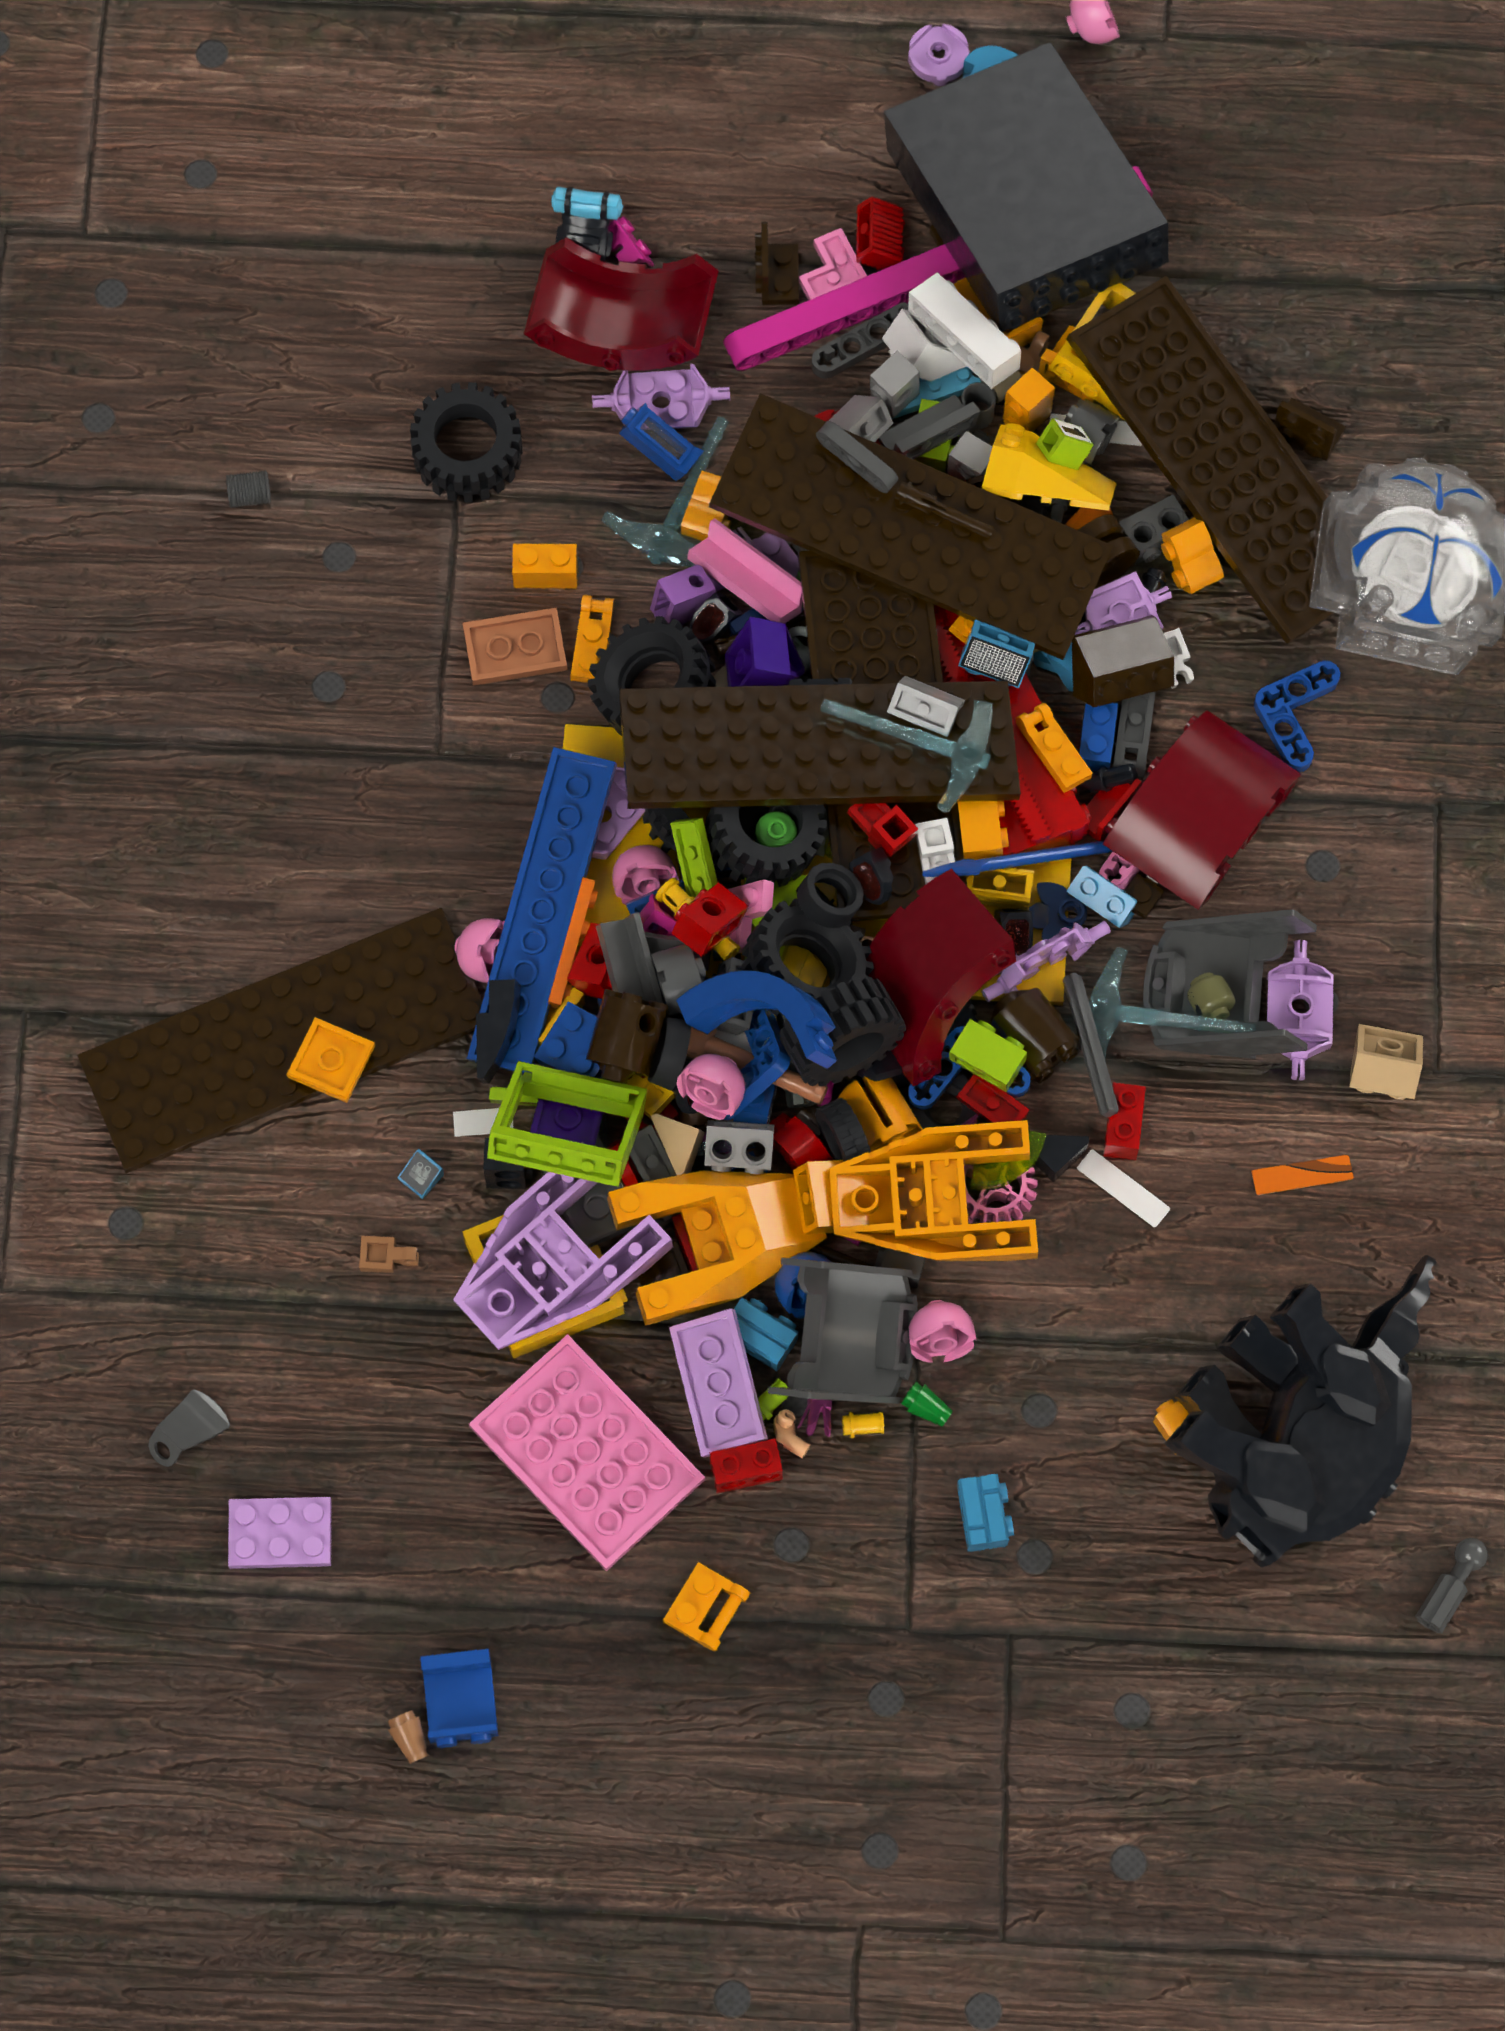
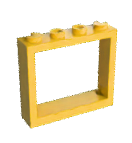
M1122 283L1110 286L1103 292L1098 293L1073 331L1090 322L1101 305L1110 310L1136 293ZM1066 340L1048 369L1060 376V379L1069 382L1081 390L1085 396L1094 399L1123 419L1082 360L1071 353L1073 348Z
M504 1215L462 1231L464 1242L473 1263L476 1264L484 1250L480 1240L488 1238L494 1233ZM598 1244L589 1248L599 1259L603 1256ZM622 1288L609 1298L610 1301L602 1303L594 1309L509 1345L508 1347L513 1359L559 1341L567 1334L569 1336L625 1314L623 1303L627 1302L628 1299L624 1289Z

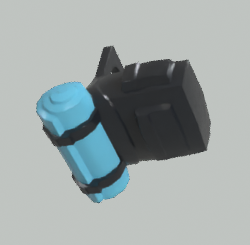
M557 186L551 197V203L554 212L562 213L563 221L562 225H559L557 228L556 243L567 237L579 246L601 255L600 260L605 262L606 257L610 256L612 250L613 232L609 231L611 220H617L623 210L620 195L610 194L607 191L603 193L574 189L570 186L567 188Z

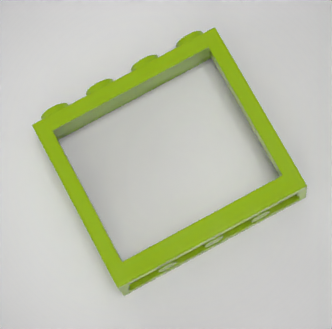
M518 1061L490 1131L487 1158L619 1187L644 1116L647 1089ZM522 1095L629 1118L618 1151L510 1128Z

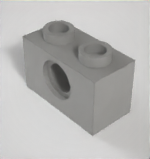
M898 350L870 375L871 396L880 397L885 402L892 419L920 394V371Z

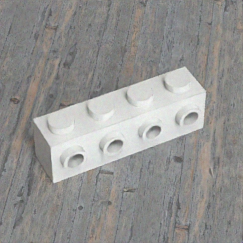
M936 273L909 292L908 312L991 389L1020 369L1021 349L1017 342L1011 338L1009 339L999 330L993 320L987 319L978 311L974 302L965 299L951 281H946L940 274Z

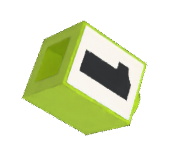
M1054 418L1051 419L1036 442L1048 462L1075 470L1079 469L1094 446L1082 427Z

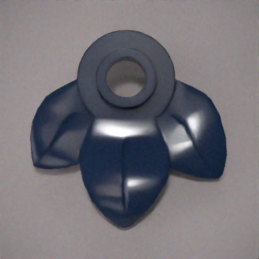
M1038 883L1037 892L1041 902L1029 907V910L1032 911L1033 928L1043 930L1042 940L1050 939L1059 934L1060 930L1064 927L1072 929L1075 922L1082 926L1087 918L1085 904L1076 898L1070 897L1069 893L1066 892V888L1056 883ZM1072 910L1077 916L1069 919L1065 916V912Z

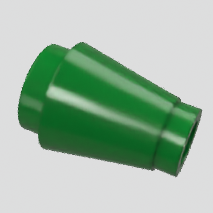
M915 1382L901 1402L907 1408L906 1412L938 1424L940 1427H943L953 1412L925 1383L920 1385Z

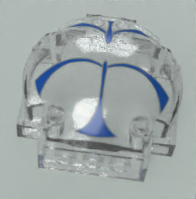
M1407 458L1404 463L1389 467L1380 463L1367 464L1358 475L1357 486L1351 493L1348 491H1332L1323 503L1309 607L1340 614L1335 649L1457 676L1477 654L1478 645L1493 647L1502 637L1505 615V515L1496 511V500L1488 491L1469 478L1467 471L1459 470L1456 466L1432 464L1423 458Z

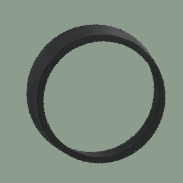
M665 1017L650 1074L647 1077L649 1082L670 1091L677 1084V1079L682 1072L689 1047L691 1026L687 1025L684 1019Z

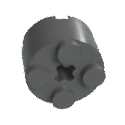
M1080 399L1076 406L1072 405L1064 421L1082 427L1094 444L1089 455L1083 461L1084 464L1094 469L1097 462L1093 460L1096 454L1099 456L1106 450L1118 425L1115 422L1119 420L1120 416L1088 399Z
M685 944L651 954L659 988L663 996V1003L668 1005V1016L681 1014L682 1012L676 999L691 988L706 981V971L702 958Z

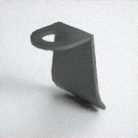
M191 1390L186 1398L157 1425L149 1440L150 1453L162 1466H172L176 1463L182 1451L221 1434L230 1427V1422L216 1401L203 1392ZM157 1442H163L170 1451L169 1458H164L159 1454Z

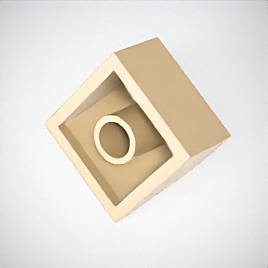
M1359 1024L1350 1071L1349 1087L1356 1088V1090L1362 1093L1377 1092L1388 1094L1390 1097L1398 1100L1406 1098L1415 1099L1423 1065V1036Z

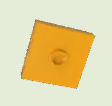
M315 1017L287 1072V1077L348 1103L375 1048V1042Z

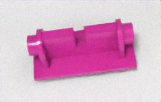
M625 216L612 220L609 225V231L613 232L611 251L614 252L620 246H623V249L615 255L616 258L622 262L647 263L651 267L655 266L648 257L652 254L648 246L641 239L637 241L633 236L632 232L635 229Z

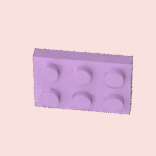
M331 1497L229 1499V1568L331 1566Z

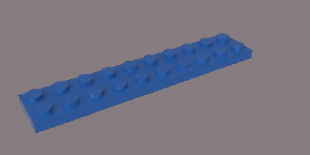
M553 747L489 980L515 979L521 985L520 1007L516 1028L500 1069L514 1072L518 1061L535 1064L536 1059L534 1055L540 1047L538 1039L544 1032L551 1007L548 999L581 881L583 877L586 878L617 768V763L614 761ZM489 980L480 1013H489ZM475 1027L467 1059L477 1063V1033Z

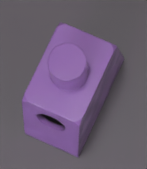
M695 565L659 579L650 610L655 618L656 616H663L668 624H670L672 619H676L681 625H684L692 620L694 613L709 597L726 587L710 575H707L702 566Z

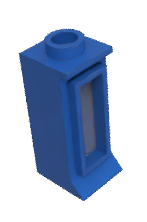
M646 403L637 410L632 407L621 420L625 425L619 434L675 481L685 476L704 452V450L693 446L647 407Z

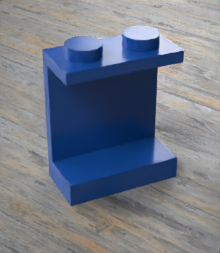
M489 1649L421 1656L430 1744L436 1743L437 1748H448L456 1746L459 1740L471 1739L472 1744L491 1742V1737L498 1736Z

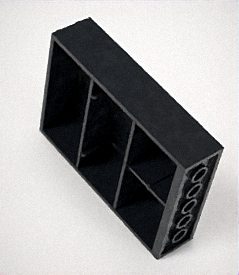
M1051 42L884 111L887 152L991 320L997 324L1001 332L1015 329L1025 322L1037 317L1046 316L1051 311L1066 305H1072L1082 298L1094 293L1103 292L1110 286L1123 281H1129L1139 274L1151 269H1157L1169 262L1168 221Z

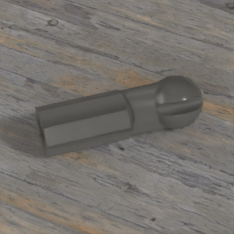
M1467 1538L1456 1545L1454 1552L1456 1564L1450 1574H1441L1415 1616L1424 1627L1436 1633H1443L1468 1591L1464 1582L1470 1572L1482 1568L1487 1562V1547L1479 1539Z

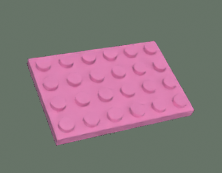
M568 1334L469 1423V1427L606 1571L705 1481V1476Z

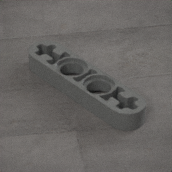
M908 303L897 304L818 348L812 355L813 373L824 379L834 377L886 348L887 345L883 339H874L870 335V331L875 327H881L887 331L900 310H908ZM848 342H856L860 345L861 349L856 354H849L844 351L843 347ZM835 350L838 351V356H836V357H835ZM820 359L831 360V366L820 365Z

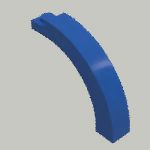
M759 971L728 972L701 982L676 999L686 1024L707 1035L723 1022L744 1012L758 1009L780 1011L795 1031L807 1059L827 1069L837 1061L832 1050L833 1042L828 1036L836 1027L823 1006L802 989L771 974Z

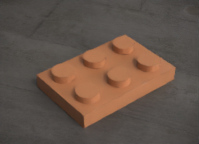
M557 607L462 623L473 686L567 671Z

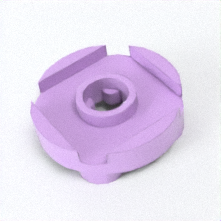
M942 24V27L924 26L913 35L910 41L909 65L921 79L932 82L936 86H945L949 81H953L963 74L964 60L969 54L967 39L960 30L951 25ZM941 49L945 50L943 58L933 57V50L938 52Z

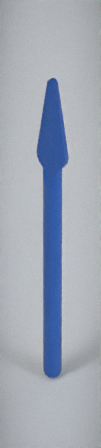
M1103 840L978 860L963 859L925 870L922 876L937 877L951 868L958 876L978 875L985 871L1113 851L1103 845L1105 841Z

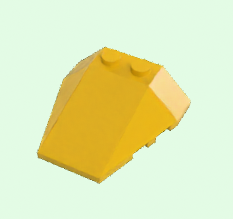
M1018 424L1000 425L981 489L1010 499L1022 500L1023 494L1041 496V503L1051 504L1052 498L1070 500V506L1109 511L1116 482L1084 463L1081 464L1078 470L1048 462L1036 444L1040 436L1025 430L1023 426Z

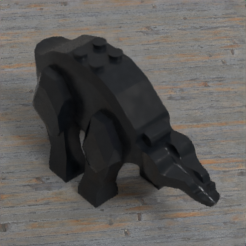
M1424 1255L1409 1274L1397 1294L1367 1315L1352 1346L1322 1317L1321 1294L1311 1283L1295 1286L1270 1316L1280 1327L1290 1345L1271 1335L1266 1324L1257 1315L1240 1318L1216 1348L1225 1357L1247 1370L1274 1392L1261 1433L1244 1417L1231 1397L1224 1373L1215 1364L1198 1368L1175 1396L1185 1407L1189 1415L1169 1437L1165 1445L1175 1454L1214 1473L1216 1482L1214 1488L1208 1494V1504L1214 1516L1218 1532L1225 1539L1235 1535L1254 1554L1253 1561L1259 1567L1264 1568L1271 1565L1296 1544L1330 1541L1360 1525V1523L1363 1525L1368 1523L1375 1516L1377 1509L1374 1506L1381 1497L1386 1499L1396 1490L1398 1484L1394 1481L1401 1474L1411 1442L1412 1386L1409 1378L1406 1377L1409 1371L1408 1363L1402 1358L1417 1345L1420 1333L1416 1320L1417 1312L1430 1297L1428 1281L1434 1278L1431 1270L1432 1266L1437 1263L1434 1258Z

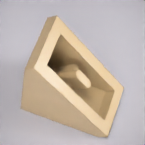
M659 1114L650 1116L676 1175L690 1173L705 1132Z

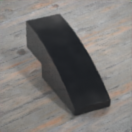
M515 979L489 980V1013H476L477 1079L483 1084L490 1083L500 1068L516 1028L520 1007L521 985Z

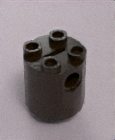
M1040 989L1012 991L995 1005L990 1025L996 1029L995 1034L1004 1039L1008 1036L1012 1037L1024 1045L1023 1050L1027 1052V1060L1023 1067L1029 1072L1030 1080L1036 1079L1039 1084L1046 1081L1054 1073L1052 1068L1061 1061L1068 1063L1080 1052L1077 1048L1080 1038L1066 1025L1061 1015Z
M605 989L586 1060L598 1064L602 1072L601 1078L627 1084L628 1078L634 1074L649 1077L668 1005L655 1001L648 1002L634 994Z

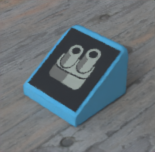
M418 1149L397 1178L423 1199L444 1176V1171L440 1165Z

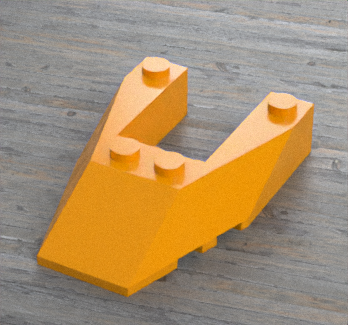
M1028 1120L927 1127L916 1134L903 1139L900 1138L882 1148L866 1152L830 1167L834 1235L936 1261L1038 1259L1036 1219L968 1224L964 1165L1030 1160Z
M702 1170L641 1182L610 1191L607 1196L616 1231L638 1225L648 1215L655 1220L681 1213L698 1270L637 1288L636 1297L645 1326L742 1298L749 1291L779 1271L783 1265L781 1264V1257L791 1258L799 1253L808 1252L827 1239L826 1233L804 1235L794 1174H749L745 1172Z

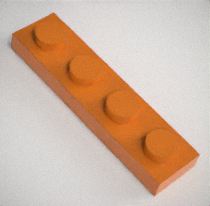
M583 877L548 999L551 1008L554 1009L561 1006V1003L571 993L572 985L567 983V977L578 954L576 949L579 939L584 940L589 928V922L585 921L587 909L593 910L598 891L593 890L595 880Z

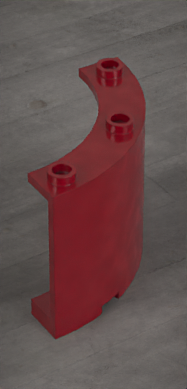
M567 237L546 249L524 330V335L533 340L538 346L547 348L566 358L603 367L610 371L662 369L680 365L698 357L719 270L697 253L679 261L663 263V267L659 269H647L646 264L619 261L617 266L600 260L601 255L579 246Z
M1208 710L1199 717L1193 715L1185 725L1184 733L1176 740L1161 759L1157 756L1152 761L1146 771L1149 776L1121 816H1114L1107 825L1105 832L1108 833V836L1103 843L1107 848L1198 910L1210 900L1231 868V865L1227 863L1228 859H1233L1240 849L1244 850L1259 830L1262 819L1265 816L1270 817L1288 798L1302 775Z
M952 868L921 887L917 891L919 897L905 909L900 906L875 936L869 946L871 954L866 958V961L873 962L874 969L868 976L872 977L873 980L877 978L883 983L905 1022L906 1031L903 1032L904 1037L902 1040L896 1041L898 1045L891 1051L901 1065L903 1075L913 1087L942 1072L941 1058L944 1042L954 1020L968 1000L992 977L1016 962L1013 939Z

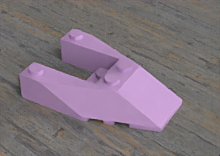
M547 1172L505 1210L502 1220L494 1233L491 1234L485 1249L476 1264L474 1263L453 1300L491 1343L500 1350L598 1307L647 1271L673 1248L672 1238L648 1215L599 1259L560 1217L598 1182Z

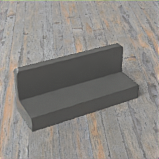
M953 395L885 431L878 438V441L888 449L915 459L975 427L980 410L974 402L963 406L958 397Z
M632 913L625 919L601 923L596 926L612 990L620 993L634 994L648 1002L655 1001L664 1004L640 913Z

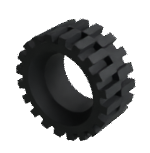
M460 382L451 384V392L446 393L443 387L435 390V400L428 395L423 400L424 411L417 408L414 413L415 423L411 422L410 427L414 465L417 473H421L423 483L426 486L432 483L433 492L440 496L445 490L447 491L448 500L456 502L458 495H464V502L468 503L473 502L472 495L480 494L483 501L490 498L489 490L494 489L497 494L503 491V480L505 479L511 483L515 478L514 468L518 470L520 468L522 454L520 422L516 418V411L512 404L507 407L506 397L500 393L494 398L493 388L485 385L483 392L478 391L477 383L468 382V389H460ZM471 417L487 423L496 434V440L492 448L482 457L471 461L454 460L442 453L436 445L437 436L446 424L455 419Z
M782 805L781 807L789 813L796 824L797 837L791 843L781 847H766L754 842L743 831L739 821V808L742 806L710 808L705 825H708L706 829L708 841H712L709 846L711 856H720L716 865L721 871L727 866L732 870L729 878L737 881L739 876L747 878L745 884L763 879L772 882L777 880L778 886L782 887L788 884L791 877L795 881L802 875L804 869H807L823 842L825 836L822 835L827 828V820H822L826 813L824 805Z
M865 977L862 981L860 978L852 979L847 985L845 982L836 984L835 989L829 991L827 988L820 992L821 996L816 998L829 1014L836 1027L828 1036L833 1042L832 1050L837 1061L828 1069L806 1058L796 1033L787 1019L783 1024L785 1028L780 1029L779 1033L781 1036L779 1037L803 1082L805 1084L808 1083L810 1086H815L817 1083L819 1086H826L830 1081L833 1084L841 1082L843 1077L846 1076L852 1078L857 1075V1071L863 1068L867 1070L872 1067V1062L875 1060L881 1061L887 1056L885 1052L894 1050L898 1045L896 1041L902 1040L904 1037L903 1032L906 1031V1025L883 983L877 978L873 980L872 977Z

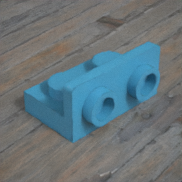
M1087 865L1080 869L1066 891L1118 928L1128 925L1135 915L1132 910L1137 900Z

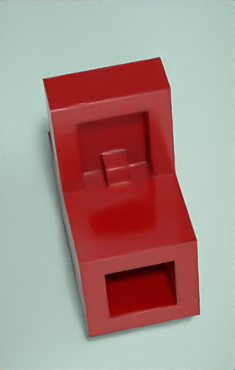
M886 803L853 804L847 811L850 817L868 835V842L876 849L882 846L887 857L894 855L918 833L916 825L897 805L891 809Z
M782 1113L769 1123L774 1125L773 1149L782 1154L792 1172L806 1162L833 1160L819 1138L798 1117L790 1118Z

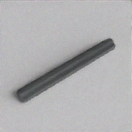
M1070 973V975L1063 978V984L1076 1031L1080 1038L1079 1041L1096 1103L1101 1115L1111 1117L1118 1113L1119 1108L1083 979L1077 973Z

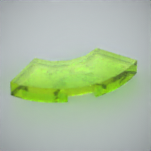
M1029 1131L1030 1160L974 1164L970 1189L986 1190L1002 1187L1023 1175L1034 1165L1040 1156L1047 1133Z

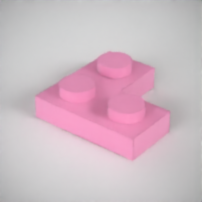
M842 228L814 239L813 245L824 266L799 276V284L809 301L867 276L861 263H857L856 254Z
M763 879L728 889L749 906L739 928L729 935L741 947L738 954L742 953L743 948L748 943L746 940L751 934L752 919L765 916L773 906L774 882Z

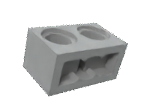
M965 431L949 454L947 474L962 481L979 475H985L992 446Z
M708 1120L704 1165L711 1166V1170L718 1172H730L731 1167L745 1168L744 1172L749 1174H764V1170H771L774 1125ZM718 1140H726L731 1144L732 1150L727 1154H719L715 1151L713 1145ZM752 1142H759L764 1146L765 1152L761 1156L754 1157L747 1152L746 1147Z

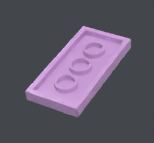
M731 1308L669 1327L701 1457H709L710 1452L767 1440L768 1437L735 1309Z

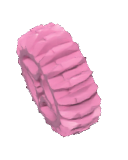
M1028 1160L997 1162L995 1164L999 1165L993 1170H986L981 1167L977 1169L978 1166L983 1164L964 1165L969 1224L973 1223L976 1218L980 1219V1223H986V1221H1011V1216L1015 1220H1022L1023 1214L1021 1210L1030 1212L1032 1205L1029 1201L1036 1200L1037 1193L1031 1189L1037 1187L1038 1180L1030 1178L1035 1174L1034 1167H1025ZM1009 1170L1014 1173L1019 1182V1194L1012 1191L1013 1187L1005 1180ZM1000 1176L998 1190L995 1187L994 1190H989L986 1195L988 1181L991 1184V1181H996ZM967 1177L974 1180L973 1184L980 1189L977 1201L970 1196L967 1190ZM993 1201H1000L1004 1204L1010 1203L1000 1208L987 1207Z

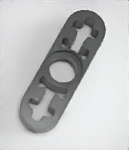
M827 421L816 433L817 439L825 448L879 491L888 493L897 483L898 476L886 463L834 422Z

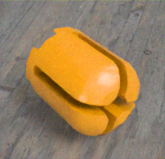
M864 1076L862 1078L865 1084L863 1088L857 1080H854L838 1096V1099H845L856 1114L868 1140L871 1152L889 1145V1143L900 1138L903 1139L916 1134L923 1129L892 1077L873 1081Z

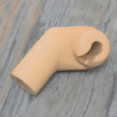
M787 1409L781 1410L775 1416L773 1422L776 1442L802 1459L811 1444L796 1436L795 1414Z

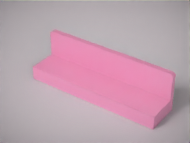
M712 519L709 525L708 538L690 548L687 559L695 565L702 566L708 575L770 621L787 623L801 614L803 603L801 582L717 519Z

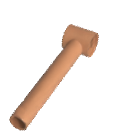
M691 1027L687 1056L692 1059L703 1054H717L729 1057L741 1070L754 1058L753 1053L715 1037L716 1028L707 1035ZM789 1069L773 1083L819 1105L823 1102L828 1090L827 1086H819L818 1083L815 1086H810L808 1083L805 1084L798 1073Z

